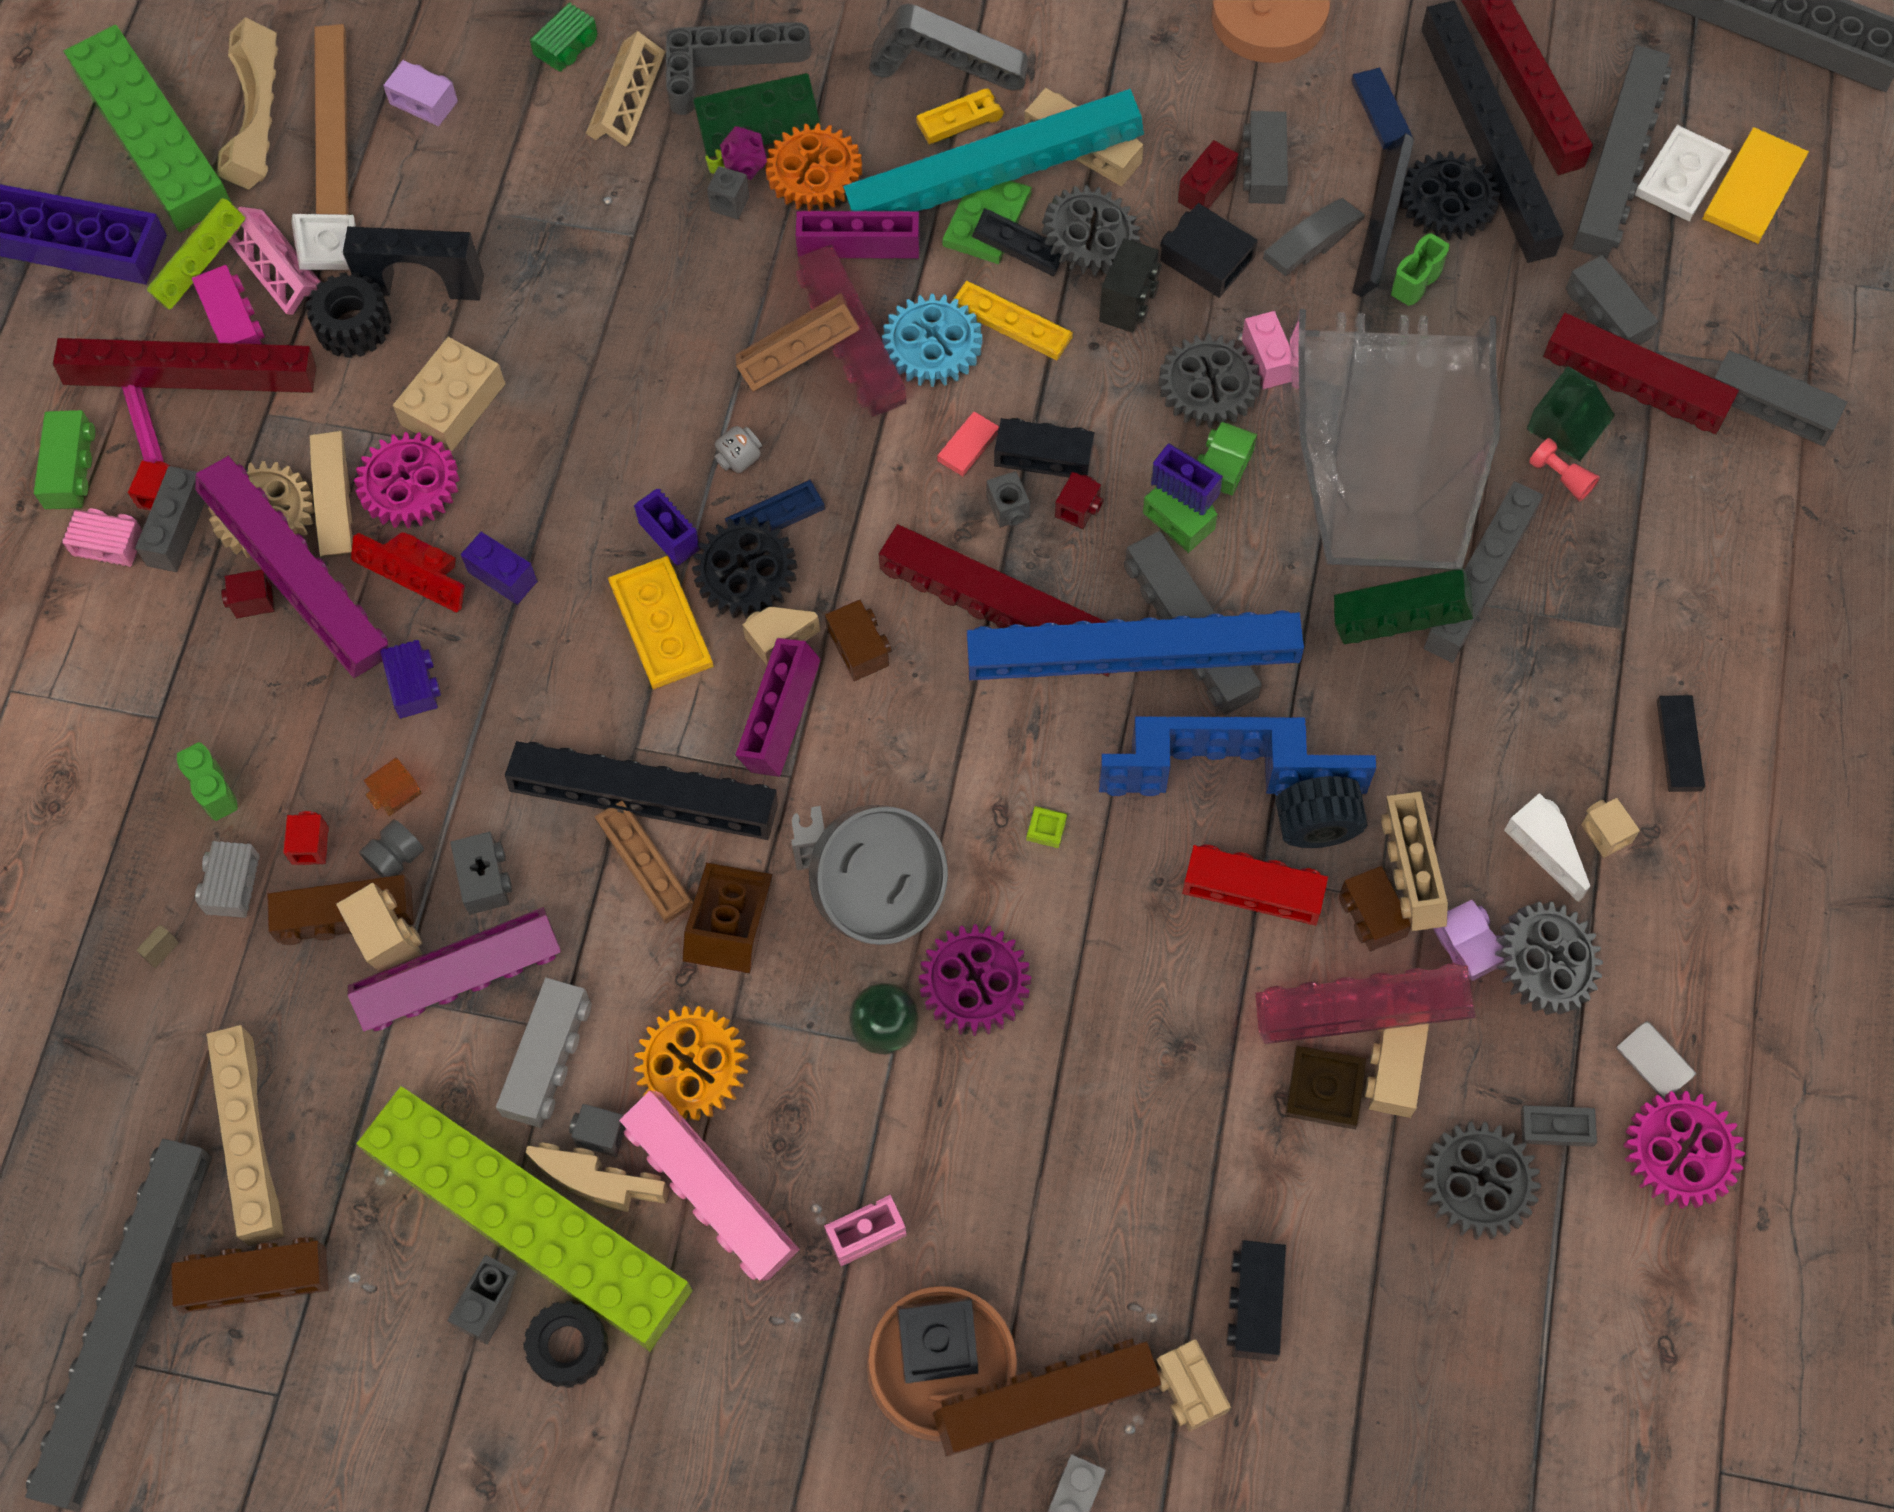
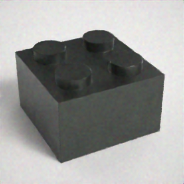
M1125 238L1123 239L1101 287L1099 322L1134 333L1138 322L1143 323L1149 309V306L1146 304L1149 298H1155L1160 283L1156 281L1162 265L1158 263V249Z

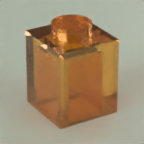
M397 757L363 780L369 789V792L365 794L366 798L376 811L382 807L389 817L422 794L414 778Z

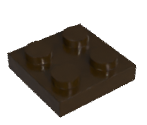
M1296 1045L1285 1117L1356 1130L1367 1058Z

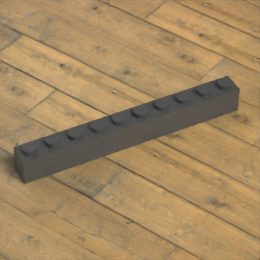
M162 1138L159 1148H155L152 1152L149 1162L151 1169L146 1182H142L137 1191L136 1200L138 1203L133 1216H130L124 1225V1239L120 1250L116 1251L111 1259V1273L107 1284L98 1293L96 1299L97 1310L94 1318L84 1329L82 1337L84 1344L79 1357H76L70 1366L68 1374L70 1380L65 1394H62L56 1402L54 1410L56 1417L52 1428L46 1432L40 1446L42 1454L39 1462L27 1478L26 1498L74 1512L81 1511L170 1273L171 1263L174 1262L211 1163L212 1156L203 1148Z

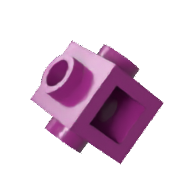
M735 126L720 145L725 168L746 174L749 180H752L767 162L760 133Z

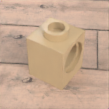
M1618 798L1607 803L1604 800H1600L1586 810L1588 814L1581 824L1603 858L1632 844L1640 832Z

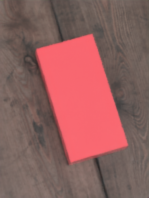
M974 411L937 455V461L963 477L997 436L999 426Z

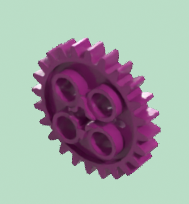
M977 924L973 925L971 933H967L962 925L959 926V936L956 937L949 930L946 931V943L936 938L935 947L937 951L926 950V957L931 962H921V970L926 973L919 975V983L927 985L920 989V995L925 998L930 997L925 1002L926 1010L937 1008L933 1014L934 1020L937 1021L945 1016L946 1029H949L956 1023L958 1024V1034H962L967 1026L971 1027L973 1036L977 1035L978 1027H983L989 1035L991 1033V1024L993 1023L1001 1030L1004 1029V1017L1015 1021L1016 1015L1013 1008L1023 1011L1024 1002L1020 998H1029L1030 992L1029 989L1023 986L1031 984V976L1024 974L1029 971V962H1020L1024 958V951L1018 950L1013 952L1016 940L1012 939L1004 943V931L999 932L996 937L991 936V926H988L984 933H979ZM978 952H985L990 956V959L987 962L979 963L972 957ZM959 955H964L974 978H981V989L992 1002L991 1005H986L976 982L974 980L969 981V971L958 958ZM955 968L960 972V975L957 978L948 979L942 973L946 969ZM997 980L1003 981L1008 985L1004 991L1000 992L992 990L989 986ZM964 997H972L976 999L977 1004L972 1008H965L959 1002Z

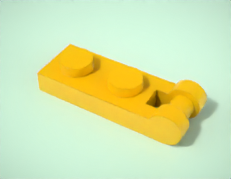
M986 88L916 116V121L930 145L985 122H997L1003 117L1004 112L1000 105L994 102L995 97L991 90Z

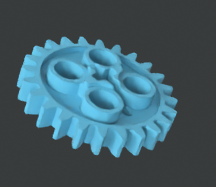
M934 294L930 295L929 301H925L921 295H918V303L914 304L911 300L907 299L906 309L897 306V316L889 314V324H884V335H882L884 356L888 357L890 367L896 365L897 375L906 371V381L909 382L914 377H918V385L921 386L924 380L928 379L931 387H934L936 379H940L943 385H947V377L951 376L955 381H958L959 371L968 374L969 365L976 366V356H981V324L976 323L975 313L969 314L968 305L958 308V299L953 300L949 304L947 303L946 295H943L940 301H936ZM934 357V358H937V359H935V360H929L928 358Z

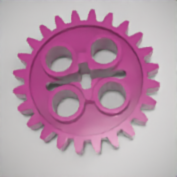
M404 432L402 440H398L392 434L391 443L387 444L381 439L379 440L381 445L379 450L373 447L369 448L372 454L371 458L361 457L365 467H356L359 477L354 479L358 488L355 491L364 510H368L371 518L378 516L383 525L390 519L394 528H397L400 521H404L408 529L411 526L412 520H416L420 526H423V517L427 516L430 520L434 521L435 516L433 512L437 510L445 513L443 502L452 504L453 499L450 493H458L456 482L460 481L457 473L458 467L455 460H453L451 451L445 450L442 442L435 444L431 435L423 441L420 432L415 435L414 439H410L408 432ZM413 459H417L416 461H414V462H412V463H408V462H410V461L413 460ZM434 481L433 483H431V484H429V485H424V484H426L427 482ZM406 497L402 501H397L399 498Z
M1670 1091L1666 1094L1665 1101L1661 1096L1657 1095L1652 1099L1653 1106L1647 1102L1640 1107L1643 1114L1636 1113L1631 1118L1637 1126H1629L1625 1131L1634 1139L1627 1140L1623 1144L1624 1147L1633 1150V1153L1628 1155L1625 1161L1636 1162L1637 1165L1630 1173L1631 1176L1642 1174L1644 1177L1639 1187L1644 1188L1648 1185L1654 1187L1651 1193L1652 1198H1655L1660 1193L1665 1194L1664 1201L1667 1206L1677 1198L1680 1209L1685 1208L1689 1200H1691L1695 1208H1699L1703 1205V1198L1708 1204H1712L1717 1200L1716 1194L1721 1197L1729 1192L1726 1185L1733 1186L1738 1181L1731 1173H1739L1743 1170V1166L1735 1162V1160L1745 1156V1152L1735 1149V1146L1743 1141V1137L1732 1136L1731 1134L1738 1126L1737 1123L1726 1125L1724 1122L1729 1112L1715 1113L1717 1102L1713 1101L1708 1106L1703 1105L1702 1094H1699L1693 1101H1690L1688 1091H1684L1680 1095L1679 1100L1675 1093ZM1671 1117L1678 1118L1683 1122L1684 1132L1676 1131L1672 1127ZM1700 1124L1701 1130L1687 1147V1155L1678 1161L1673 1174L1668 1175L1667 1169L1682 1150L1681 1144L1691 1136L1695 1125ZM1702 1138H1707L1714 1143L1715 1153H1710L1704 1149ZM1653 1146H1659L1665 1151L1666 1161L1658 1160L1653 1155ZM1684 1167H1690L1696 1172L1697 1182L1689 1181L1685 1177Z

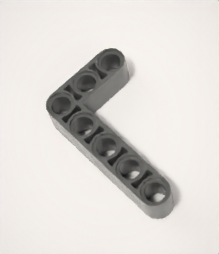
M913 4L901 5L873 43L869 69L872 74L879 77L892 76L912 49L1008 90H1019L1025 85L1029 59L1024 52Z
M800 22L674 28L666 37V88L670 109L678 115L689 114L694 110L696 67L796 63L807 60L811 56L809 28Z

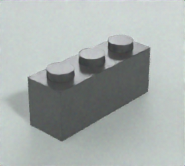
M1251 111L1249 123L1243 124V142H1248V148L1243 150V166H1248V172H1244L1243 191H1248V203L1285 204L1288 188L1287 112Z
M1603 255L1572 271L1566 290L1569 297L1574 302H1577L1586 312L1587 318L1591 323L1637 345H1641L1652 338L1659 321Z
M168 466L135 547L147 567L178 572L205 504V501L196 492V473L198 472Z

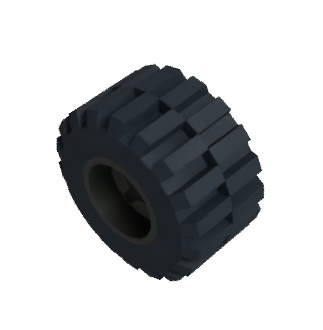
M1326 776L1304 780L1284 789L1276 797L1282 838L1290 846L1323 848L1338 845L1360 835L1368 826L1360 785L1356 780L1350 778Z

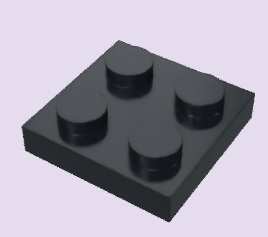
M970 1297L897 1306L903 1378L906 1384L979 1374L973 1308Z

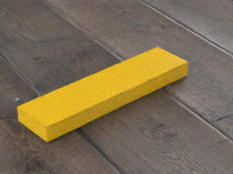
M967 280L953 299H958V308L968 305L969 314L975 313L977 322L1057 361L1073 337V332Z

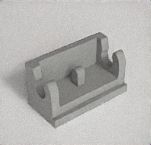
M821 806L811 807L810 817L813 822L809 827H802L799 824L800 818L797 813L792 818L794 839L791 842L797 871L809 869L814 847L825 830Z

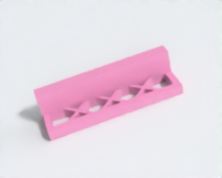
M239 207L237 210L245 217V221L240 225V227L244 228V241L241 242L236 236L238 228L228 242L286 314L294 315L305 296L309 297L312 290L317 291L316 285L321 281L312 270H299L295 249L263 210ZM254 245H258L260 248V261L254 259ZM273 264L276 268V281H272L270 278L269 265ZM287 284L294 290L289 301L286 298Z

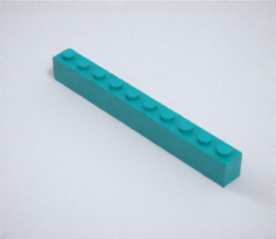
M1127 89L844 185L843 187L851 211H921L930 209L941 203L960 199L965 195L989 189L1006 181L1016 180L1021 176L1045 170L1066 161L1075 160L1080 156L1095 151H1102L1107 147L1125 141L1134 140L1144 135L1142 115L1131 89Z

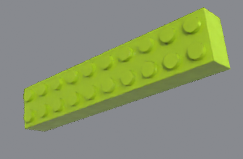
M400 1086L356 1143L367 1156L580 1304L586 1306L590 1311L592 1310L596 1315L648 1351L652 1350L693 1291L689 1283L402 1086Z

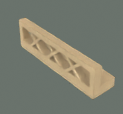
M639 31L628 37L621 44L586 131V134L594 140L604 134H608L623 146L630 144L666 52ZM643 48L654 55L652 63H645L642 55ZM640 71L644 81L643 86H636L633 72ZM631 94L635 104L634 109L627 110L623 99L624 95ZM622 117L626 127L624 133L612 126L615 118Z

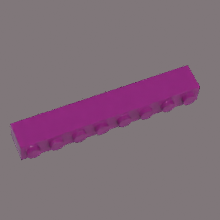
M228 455L196 473V492L353 679L382 662L380 651L388 648V640L385 634L379 628L375 629L371 625L364 609L358 604L355 605L349 599L344 585L340 581L335 582L328 574L325 563L319 557L315 558L308 550V545L300 534L295 535L289 528L288 521L283 513L279 510L275 511L269 504L265 492L260 487L256 488L251 483L245 468L241 464L236 465Z

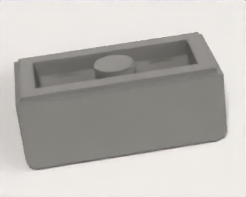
M1648 1021L1644 1022L1616 1047L1619 1053L1664 1101L1666 1094L1670 1091L1676 1093L1696 1075V1072Z

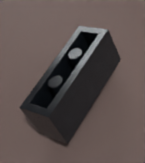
M1001 418L994 449V466L1067 478L1070 477L1072 472L1081 476L1089 475L1095 432L1087 431L1080 427L1065 428L1051 423L1038 424L1025 422L1019 418Z
M1242 1240L1239 1251H1232L1231 1272L1237 1273L1236 1287H1230L1229 1309H1235L1234 1324L1228 1323L1226 1346H1232V1357L1276 1362L1280 1356L1286 1245Z

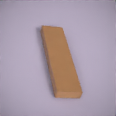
M623 801L616 804L618 806L626 807ZM608 808L594 816L665 924L692 908L693 901L633 813L623 810L624 813L617 812V809Z

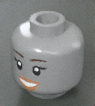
M734 426L716 440L715 449L718 454L714 458L725 471L731 468L736 473H742L760 458L759 448L762 444L747 426L743 429L739 426Z

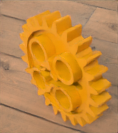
M683 1006L681 1016L671 1009L669 1010V1021L658 1016L659 1028L657 1030L651 1027L646 1028L652 1036L650 1040H639V1043L646 1047L645 1052L635 1053V1057L643 1060V1065L635 1067L634 1071L644 1074V1077L637 1082V1085L649 1087L643 1094V1097L650 1090L661 1092L685 1120L688 1113H690L692 1120L699 1121L701 1111L711 1118L713 1117V1106L725 1110L726 1107L723 1099L725 1097L732 1100L736 1099L735 1094L731 1091L733 1086L741 1088L744 1086L742 1082L737 1080L738 1074L748 1073V1070L739 1066V1062L748 1059V1055L738 1052V1049L742 1048L746 1043L741 1039L734 1040L733 1038L738 1034L739 1030L735 1027L726 1029L730 1020L723 1016L717 1021L718 1012L712 1009L706 1016L705 1009L701 1006L696 1007L694 1014H692L689 1007ZM694 1030L696 1035L694 1043L689 1047H685L683 1045L684 1035L688 1031ZM670 1043L674 1044L684 1055L693 1058V1062L714 1077V1083L710 1084L703 1075L690 1069L686 1061L668 1049V1045ZM719 1051L722 1061L717 1068L711 1069L709 1058L714 1052ZM667 1058H672L674 1063L672 1071L667 1075H663L661 1072L663 1061ZM697 1079L700 1084L699 1091L695 1096L689 1097L687 1086L692 1080Z

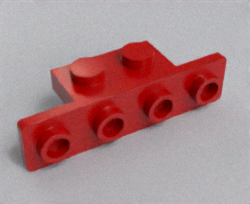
M403 531L384 545L361 533L353 536L351 560L453 612L457 613L462 609L465 586L446 576L455 568L456 557Z

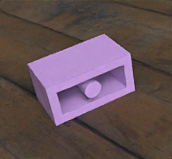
M404 60L383 85L391 105L436 126L442 123L458 102L453 84L448 78L441 75L437 76L418 64L413 65Z

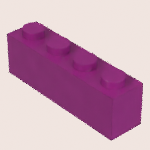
M797 211L795 237L798 258H919V211Z
M776 639L735 754L751 773L776 777L781 775L821 661L806 641Z

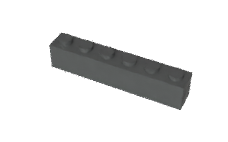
M1513 482L1464 570L1472 589L1473 619L1456 624L1432 627L1424 646L1425 650L1454 663L1533 520L1543 494L1520 483Z
M1161 531L1127 547L1124 568L1131 579L1136 578L1141 586L1140 592L1147 604L1152 603L1157 611L1158 620L1173 619L1177 616L1204 618L1215 614ZM1250 666L1191 669L1196 680H1202L1208 689L1207 695L1214 707L1219 706L1224 715L1259 698L1262 684Z

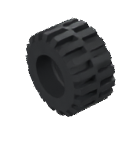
M346 272L340 273L339 277L334 278L331 275L327 277V282L323 283L321 281L316 285L318 290H312L309 295L311 300L307 301L306 308L308 312L306 313L319 343L322 344L325 350H331L333 355L336 356L344 353L345 358H352L353 354H358L360 357L365 355L364 352L367 350L373 352L377 349V343H384L386 340L384 334L390 333L391 328L389 324L392 323L382 291L376 282L372 283L371 278L366 275L361 278L359 273L353 272L351 276H348ZM360 310L356 316L350 319L338 320L346 312Z

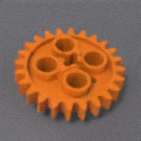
M820 123L816 124L814 130H810L808 124H804V131L800 132L796 127H793L792 136L783 132V142L774 140L775 149H768L769 158H767L765 163L766 178L769 180L770 189H775L776 197L784 196L786 205L794 200L796 209H799L803 204H807L808 211L812 210L813 205H818L819 209L823 211L824 203L828 202L834 208L835 199L838 198L840 201H846L843 186L860 180L859 176L862 175V157L858 153V145H852L851 136L843 138V130L841 129L836 133H832V125H829L824 131L821 130Z

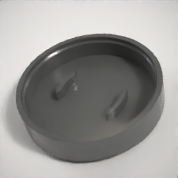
M885 805L861 806L845 812L836 818L819 837L812 852L809 866L811 895L816 908L824 920L835 930L847 937L876 945L897 943L922 930L937 913L943 901L948 880L945 851L933 829L915 814L904 809Z

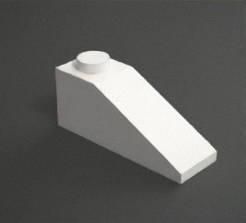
M1539 793L1510 818L1504 831L1579 902L1590 888V883L1564 816L1553 801L1545 799Z

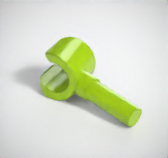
M715 150L716 160H710L707 155L705 156L708 169L713 174H715L718 166L725 168L721 155L722 151Z

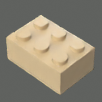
M447 337L396 400L393 408L403 427L416 434L420 432L425 439L430 435L433 436L435 444L442 442L445 450L452 452L503 388L505 381L498 363Z

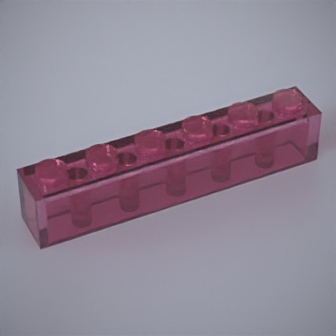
M832 244L798 257L799 270L796 271V277L801 288L806 287L809 292L807 297L811 308L814 309L842 293L847 301L848 309L859 325L860 330L834 344L832 348L837 359L842 358L845 363L844 371L849 383L855 382L858 388L856 395L861 407H867L871 416L874 417L905 405L906 387Z
M1456 963L1445 964L1440 969L1434 970L1412 968L1406 970L1403 974L1396 975L1375 973L1370 975L1369 978L1357 980L1343 977L1336 979L1334 983L1319 984L1317 982H1305L1295 988L1285 989L1284 987L1273 986L1265 989L1264 992L1255 993L1258 1030L1264 1044L1476 1018L1472 981L1468 965L1461 966Z

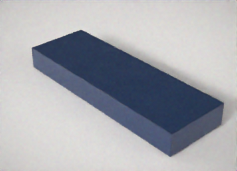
M1381 68L1353 74L1351 82L1383 150L1387 149L1388 146L1405 133L1412 137L1411 131Z
M808 480L725 518V523L728 527V519H731L735 525H739L741 516H744L746 523L751 524L754 517H757L760 527L766 521H770L772 532L778 527L783 529L825 510V505L812 481Z

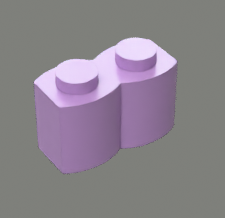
M1473 900L1447 911L1446 927L1433 928L1439 941L1449 953L1453 964L1466 983L1497 969L1498 965L1504 963V958L1495 955L1496 951L1504 948V946L1496 941V938L1500 936H1495L1489 929L1490 919L1487 912L1482 906H1477Z

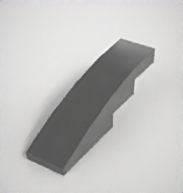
M1340 198L1315 212L1288 231L1264 251L1263 259L1286 277L1301 263L1306 265L1318 253L1325 254L1358 225L1365 215L1344 198Z

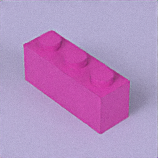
M223 265L192 278L219 343L262 344L260 339L265 338V335L258 320L252 322L250 318L255 312L248 297L241 298L240 293L244 292L245 289L238 274L232 276L227 265Z

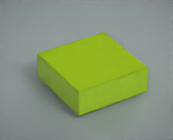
M1035 806L1026 841L1059 848L1067 814Z

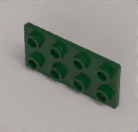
M808 73L700 96L693 100L705 152L709 158L716 156L715 150L721 151V143L735 126L760 133L764 146L773 144L774 140L783 141V132L792 136L793 127H796L801 132L804 131V124H808L810 130H814L816 124L820 123Z

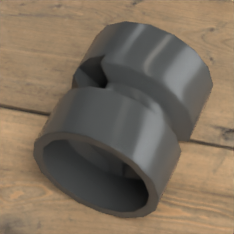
M393 819L380 831L381 839H372L359 851V854L380 877L399 875L404 870L402 863H411L424 851V848L408 829Z

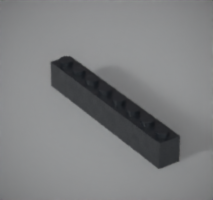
M516 741L505 772L509 792L604 810L614 808L620 813H624L623 810L630 811L636 816L763 840H769L778 807L776 789H771L764 784L749 785L739 783L731 778L717 779L706 777L699 772L685 773L674 771L667 766L653 767L642 765L634 760L621 761L610 759L602 754L588 755L578 753L570 748L556 749L545 747L538 742L524 743ZM623 801L626 807L619 806L616 804Z

